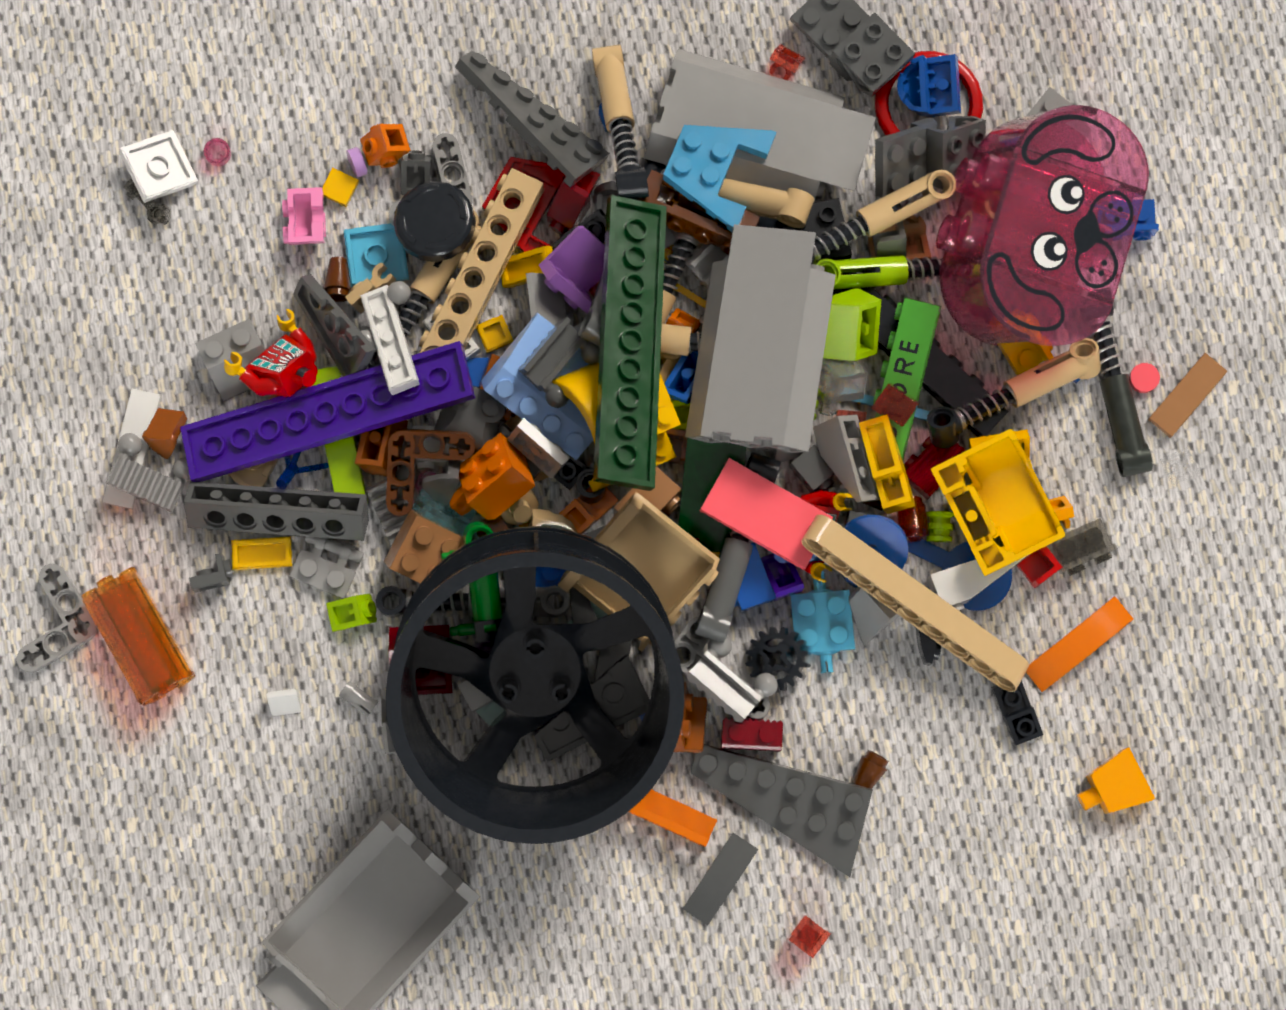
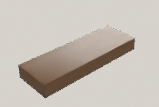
M1204 353L1148 420L1171 438L1228 371L1207 353Z

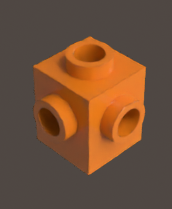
M403 124L374 125L370 128V132L360 139L368 166L393 167L398 163L397 160L411 151Z

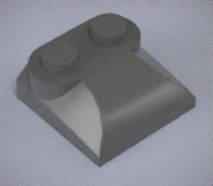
M473 386L476 399L441 409L434 430L463 431L471 434L476 443L473 453L475 454L488 440L496 436L506 407L486 391ZM445 437L447 444H449L450 437ZM462 438L459 439L457 444H449L463 450L470 448V445L465 444V439Z

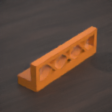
M652 789L636 806L628 811L703 847H706L717 822V819Z

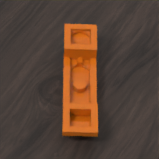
M1114 596L1031 662L1026 674L1041 692L1045 691L1133 620L1132 616Z

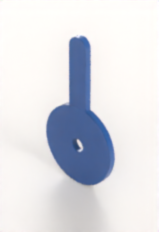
M864 515L851 520L843 527L868 546L871 544L878 547L877 552L900 569L904 567L908 558V540L902 528L891 519L880 515ZM774 554V558L778 562L790 563L787 560ZM814 554L810 561H822Z
M903 530L908 540V552L942 568V570L976 560L968 541L957 545L948 552ZM1012 569L970 601L963 604L964 608L981 611L992 608L1000 603L1011 587Z

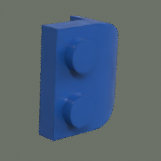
M952 54L926 58L922 55L912 59L898 77L897 90L901 101L911 111L923 117L961 114L958 56Z

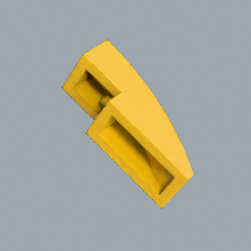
M888 415L860 422V431L883 510L886 514H891L914 507L915 502Z

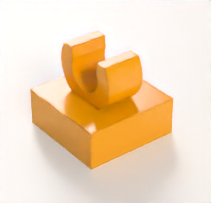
M1065 496L1049 499L1059 521H1062L1066 529L1070 528L1069 518L1075 517L1071 503Z

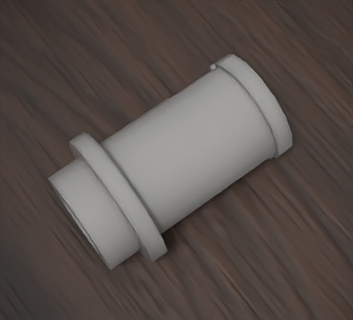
M349 681L339 694L343 698L342 702H349L368 717L379 701L357 687L358 683L355 682L353 684Z

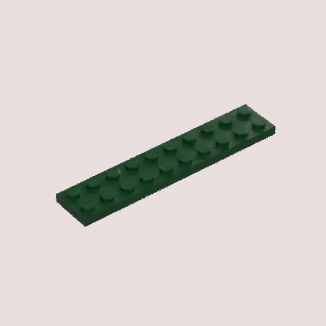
M610 195L607 199L593 481L651 491L655 488L667 206Z

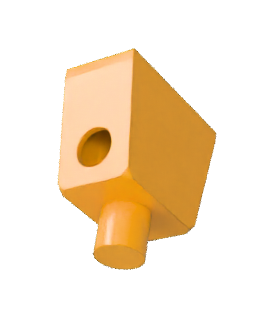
M1129 747L1120 750L1089 773L1086 778L1091 788L1077 794V798L1085 811L1100 804L1104 814L1156 799Z

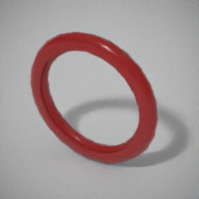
M937 51L915 52L914 58L922 55L930 58L949 54ZM958 60L959 79L965 86L969 97L967 116L982 118L984 110L983 94L979 82L972 71ZM910 62L875 93V114L878 124L886 136L900 132L893 122L889 111V96L899 74L903 73Z

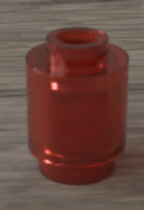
M913 496L914 507L897 511L898 525L904 531L908 542L921 541L928 534L926 505L922 502V498L918 496Z

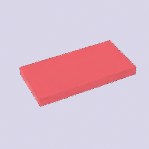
M731 458L727 460L699 510L802 570L806 569L813 553L802 545L801 540L816 515H824L833 519L831 515Z

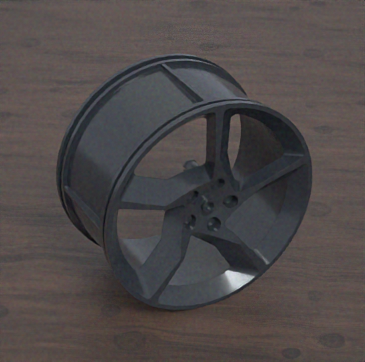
M542 526L516 527L481 536L449 554L430 571L412 595L403 613L397 631L386 684V713L390 736L406 773L418 790L437 809L458 824L494 839L526 844L556 843L593 833L616 821L636 806L654 787L673 755L680 735L685 702L683 674L674 643L673 632L666 611L646 578L625 557L609 546L574 531ZM536 566L558 568L587 576L619 594L630 606L590 623L535 624L533 617L536 601ZM503 571L506 607L490 654L467 643L423 630L428 618L455 592L484 576ZM646 636L651 640L654 656L653 690L640 726L631 738H625L597 706L582 656L586 652L605 649ZM419 668L463 677L504 709L491 723L464 761L458 760L440 742L424 715L416 686V671ZM563 711L570 713L576 727L601 760V766L597 770L562 784L536 787L519 786L501 782L497 778L499 771L520 738Z

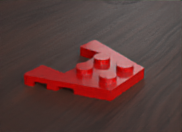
M510 156L483 203L482 209L485 211L489 201L496 200L500 192L497 190L498 183L503 174H509L511 168L543 182L544 192L517 246L522 252L543 246H551L533 236V233L566 175L559 168L553 170L547 163ZM592 171L575 185L591 195L600 179V174ZM509 198L505 202V207L516 209L521 201L517 198ZM502 223L497 224L506 233L508 227Z

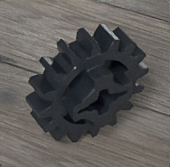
M770 627L769 635L764 631L758 632L761 639L759 641L751 639L750 641L754 646V650H746V654L752 656V660L745 664L754 668V671L750 673V677L756 678L762 673H770L773 676H777L779 672L784 671L789 675L777 679L779 689L787 691V683L792 687H797L796 678H806V675L802 672L803 667L810 668L811 666L808 662H804L805 657L811 655V652L803 651L802 649L807 644L806 640L797 641L799 633L793 631L788 635V628L782 627L779 633L776 627ZM775 639H783L782 642H779L774 647L767 644ZM794 650L796 652L797 657L796 663L793 661L792 652ZM770 653L781 654L780 658L786 665L775 664L776 659ZM760 655L763 656V661H764V666H763V668L761 667V664H760Z

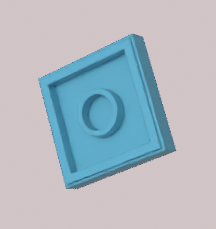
M391 223L343 230L351 288L366 278L371 280L372 270L379 263H383L388 268L382 273L381 279L386 278L391 273L396 278V281L409 280L406 251L399 242L395 227Z

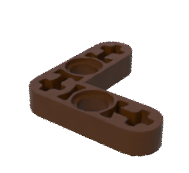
M405 428L394 431L388 441L386 505L389 512L396 516H404L412 509L415 491L416 458L467 460L475 451L476 443L473 436L463 431ZM401 435L405 436V441L410 442V445L405 447L404 457L410 456L411 460L405 458L393 459V455L399 456L400 447L394 444V441H398ZM436 437L440 441V449L436 452H428L423 444L426 438ZM445 437H450L449 444H457L459 439H465V444L470 445V448H466L464 453H459V448L449 447V453H444L446 446ZM405 465L409 469V477L405 480L395 478L393 475V468L395 466ZM392 485L398 487L410 486V489H403V500H407L408 503L404 504L402 509L398 508L397 503H392V500H395L398 495V488L392 489Z

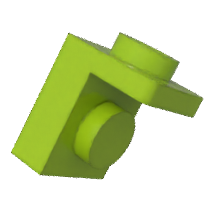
M370 593L326 603L332 632L377 622L376 605Z

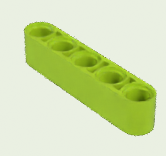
M337 366L317 369L316 381L312 386L340 378L341 373ZM353 436L325 444L334 492L365 494L362 470L355 464L357 446Z

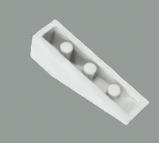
M1027 556L987 576H984L977 560H973L930 574L926 580L932 592L961 611L965 609L963 604L970 601Z

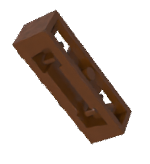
M651 170L647 178L649 197L637 200L667 206L666 225L669 229L694 236L698 242L702 244L710 243L721 248L724 253L729 255L732 232L727 229V225L723 223V228L718 227V224L721 225L722 223L719 219H714L706 213L707 210L694 200L691 202L681 193L672 190L674 188L663 180V174ZM672 200L677 201V205H673L674 202ZM745 210L740 225L758 227L760 216Z

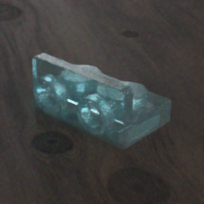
M424 488L421 489L412 507L419 515L463 536L465 527L470 524L476 513V510L473 509L462 516L453 510L450 504L444 505L434 500Z

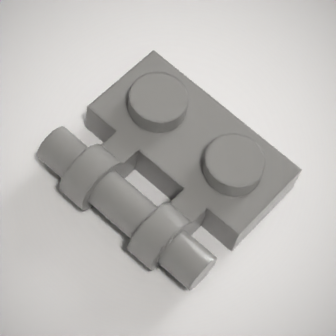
M306 537V542L315 545L312 553L300 550L289 577L339 598H346L356 575V571L346 568L349 560L360 564L364 553L354 549V545L347 542L342 544L329 538ZM324 550L340 555L337 564L322 558Z

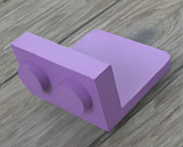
M578 226L539 264L546 277L544 283L554 293L562 292L565 295L563 297L564 300L575 310L580 307L584 312H589L593 300L588 291L601 278L604 269L605 244L584 226Z

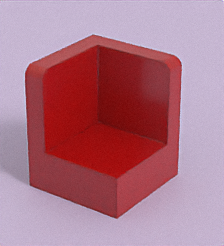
M1047 546L1031 553L1016 565L1034 588L1038 587L1062 568V565Z

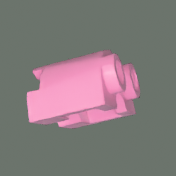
M322 187L287 189V200H282L283 217H289L288 226L283 227L284 244L325 243L326 219L323 208L324 193Z

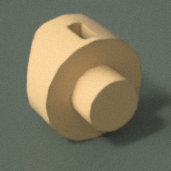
M531 489L501 514L502 519L506 523L522 525L529 522L532 516V509H538L539 506L533 490Z

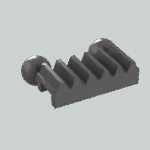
M568 317L562 318L555 324V328L548 332V336L533 350L534 353L519 367V371L538 390L545 392L547 403L554 408L565 406L569 398L564 395L562 389L557 384L552 383V380L579 348L581 349L582 359L586 363L591 365L599 363L600 347L578 336V332L569 324L571 320Z

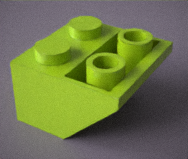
M859 288L832 296L823 359L857 361L877 354L881 299Z

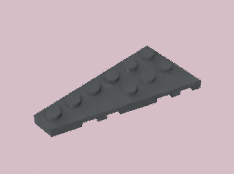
M470 51L459 58L455 68L476 90L486 92L491 97L489 103L493 108H501L508 115L506 121L534 150L543 152L548 157L547 164L553 170L559 168L566 175L564 182L570 188L607 159L610 153L603 149L600 142L590 139L580 131L577 125L559 116L553 107L540 102L529 89L520 87L511 80V77L506 72L498 70L488 63V60L482 54Z
M704 744L703 752L695 753L691 774L849 877L851 876L873 789Z

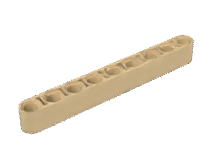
M816 515L801 540L802 545L807 550L995 685L1010 692L1017 690L1029 667V663L1024 657L827 516Z

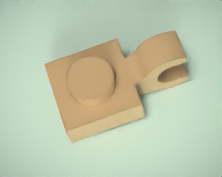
M379 263L373 268L371 280L366 278L364 281L358 282L351 288L350 293L345 296L347 301L361 314L365 310L360 295L385 285L389 286L396 281V278L391 273L386 278L381 279L382 273L388 269L383 263Z

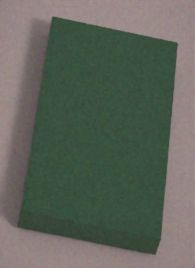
M687 438L678 526L711 552L720 553L725 538H731L730 533L734 530L699 510L729 458L745 466L746 447L728 442L707 443Z

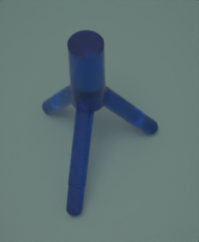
M301 452L293 454L292 460H290V456L284 457L286 469L277 479L276 485L280 489H286L296 474L327 469L329 464L321 463L298 467L297 462Z

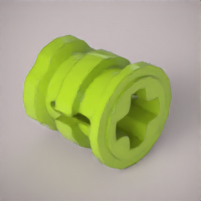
M948 511L925 512V516L930 518V523H927L926 530H929V536H927L926 541L952 542L953 538L950 536V531L953 530V524L950 523V518L955 516L954 513Z

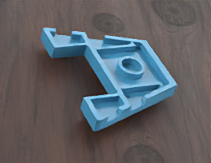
M684 125L664 171L663 180L691 202L693 200L707 210L706 213L714 219H719L727 225L729 231L733 232L734 224L740 225L746 206L718 195L735 153L739 149L767 159L777 132L772 130Z

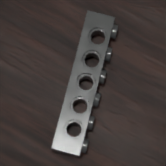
M190 481L184 500L187 528L364 541L369 522L366 494Z

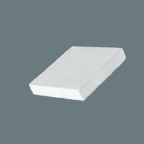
M173 130L122 147L119 150V154L144 203L189 188L198 182Z

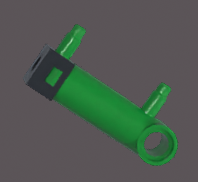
M472 522L463 531L464 544L471 542L472 535L477 531H484L486 535L493 533V531L483 522ZM455 550L442 553V560ZM498 572L469 583L472 623L450 627L451 636L473 635L476 643L495 640L503 616Z

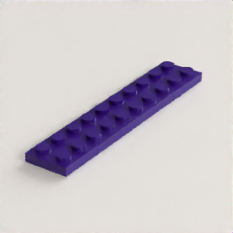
M457 341L412 355L420 385L395 395L390 393L382 366L379 365L298 390L290 397L278 396L181 426L190 480L192 482H204L476 399L463 344Z

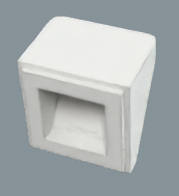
M288 689L268 692L266 694L272 716L301 712L298 690Z

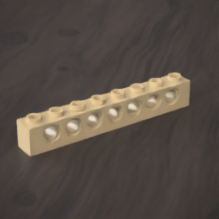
M511 168L508 175H502L497 186V190L500 192L495 201H489L484 212V216L487 218L482 227L477 226L471 239V242L474 244L469 253L464 252L458 264V268L461 270L456 279L451 278L445 290V294L448 296L443 305L438 304L432 316V320L435 322L431 330H426L419 342V346L422 347L420 353L457 341L463 344L465 351L544 192L543 182ZM509 198H517L521 201L516 209H508L505 207V202ZM499 223L505 224L508 227L503 235L493 234L492 228ZM485 249H490L495 253L493 259L487 262L480 260L479 254ZM472 275H477L482 279L481 284L475 288L466 285V280ZM459 301L469 304L468 310L463 314H457L453 311V306ZM451 327L455 329L456 334L451 340L440 338V333L444 328Z

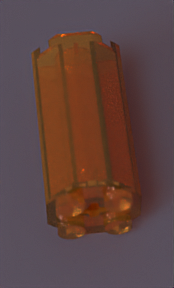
M130 567L118 575L119 577L115 579L112 575L102 578L96 583L98 588L85 592L81 597L140 705L146 706L167 696L166 693L178 687L179 689L185 686L197 676L141 576L137 573L135 567Z

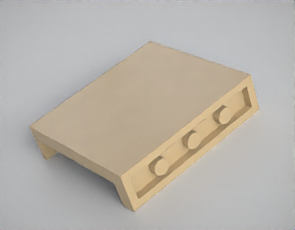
M637 492L630 497L594 538L625 557L646 578L659 597L666 611L670 626L680 617L682 612L679 610L685 604L688 606L692 605L700 594L698 591L703 584L709 586L719 573L716 568L720 558ZM566 570L558 583V586L566 592L573 586L608 615L630 606L619 594L604 584L572 571ZM646 636L638 638L641 641L638 648L641 652L648 644L652 646L650 638Z

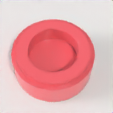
M1149 363L1136 365L1129 375L1130 385L1139 393L1151 392L1160 381L1157 368Z

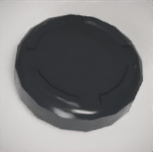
M432 181L417 185L403 196L396 207L393 223L396 236L407 253L422 261L439 262L453 258L466 248L473 237L476 219L471 202L462 190L449 183Z

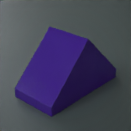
M774 553L761 557L775 596L774 602L803 591L805 587L794 564L778 562L774 558Z

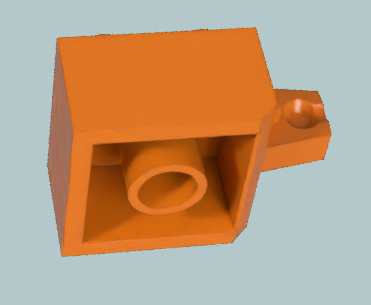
M501 432L493 439L488 440L478 452L464 460L460 465L459 479L462 486L453 494L449 504L461 516L474 509L487 520L496 519L535 487L525 455L514 447Z

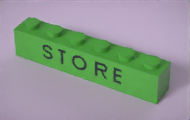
M904 298L903 303L898 302L894 317L895 320H899L897 331H891L887 345L888 349H892L889 361L884 360L880 377L885 378L882 390H876L873 406L878 407L875 418L886 414L889 417L902 461L904 460L942 307L911 298Z

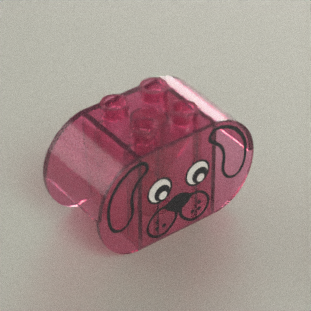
M1083 105L1063 106L1005 122L992 130L981 141L972 159L964 158L955 173L956 189L954 192L961 194L955 216L949 214L944 218L936 238V247L944 250L939 272L942 297L955 322L970 336L993 346H998L997 343L1030 342L1045 346L1072 344L1089 337L1099 329L1111 311L1149 181L1147 158L1135 134L1122 121L1094 107Z

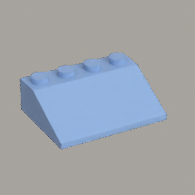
M537 312L481 380L484 391L522 420L525 418L529 423L535 424L547 439L559 445L564 452L577 460L593 441L591 431L583 415L570 399L561 408L551 407L545 399V392L538 390L519 371V367L534 353L533 350L548 336V332L555 328L551 322ZM580 348L555 378L589 365L582 359Z

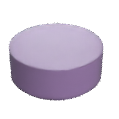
M354 147L346 150L347 158L355 177L358 178L366 175L367 167L360 149Z

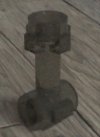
M132 178L125 184L126 195L132 200L137 198L147 209V219L152 224L166 225L170 221L171 213L167 205H159L155 200L144 203Z

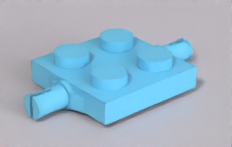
M823 571L821 572V577L825 579V572ZM813 578L814 590L805 594L790 595L793 630L799 633L797 641L806 640L807 642L802 648L803 651L820 656L821 673H826V661L828 673L834 672L832 655L839 651L855 650L852 610L849 604L850 590L826 589L825 583H818V580Z

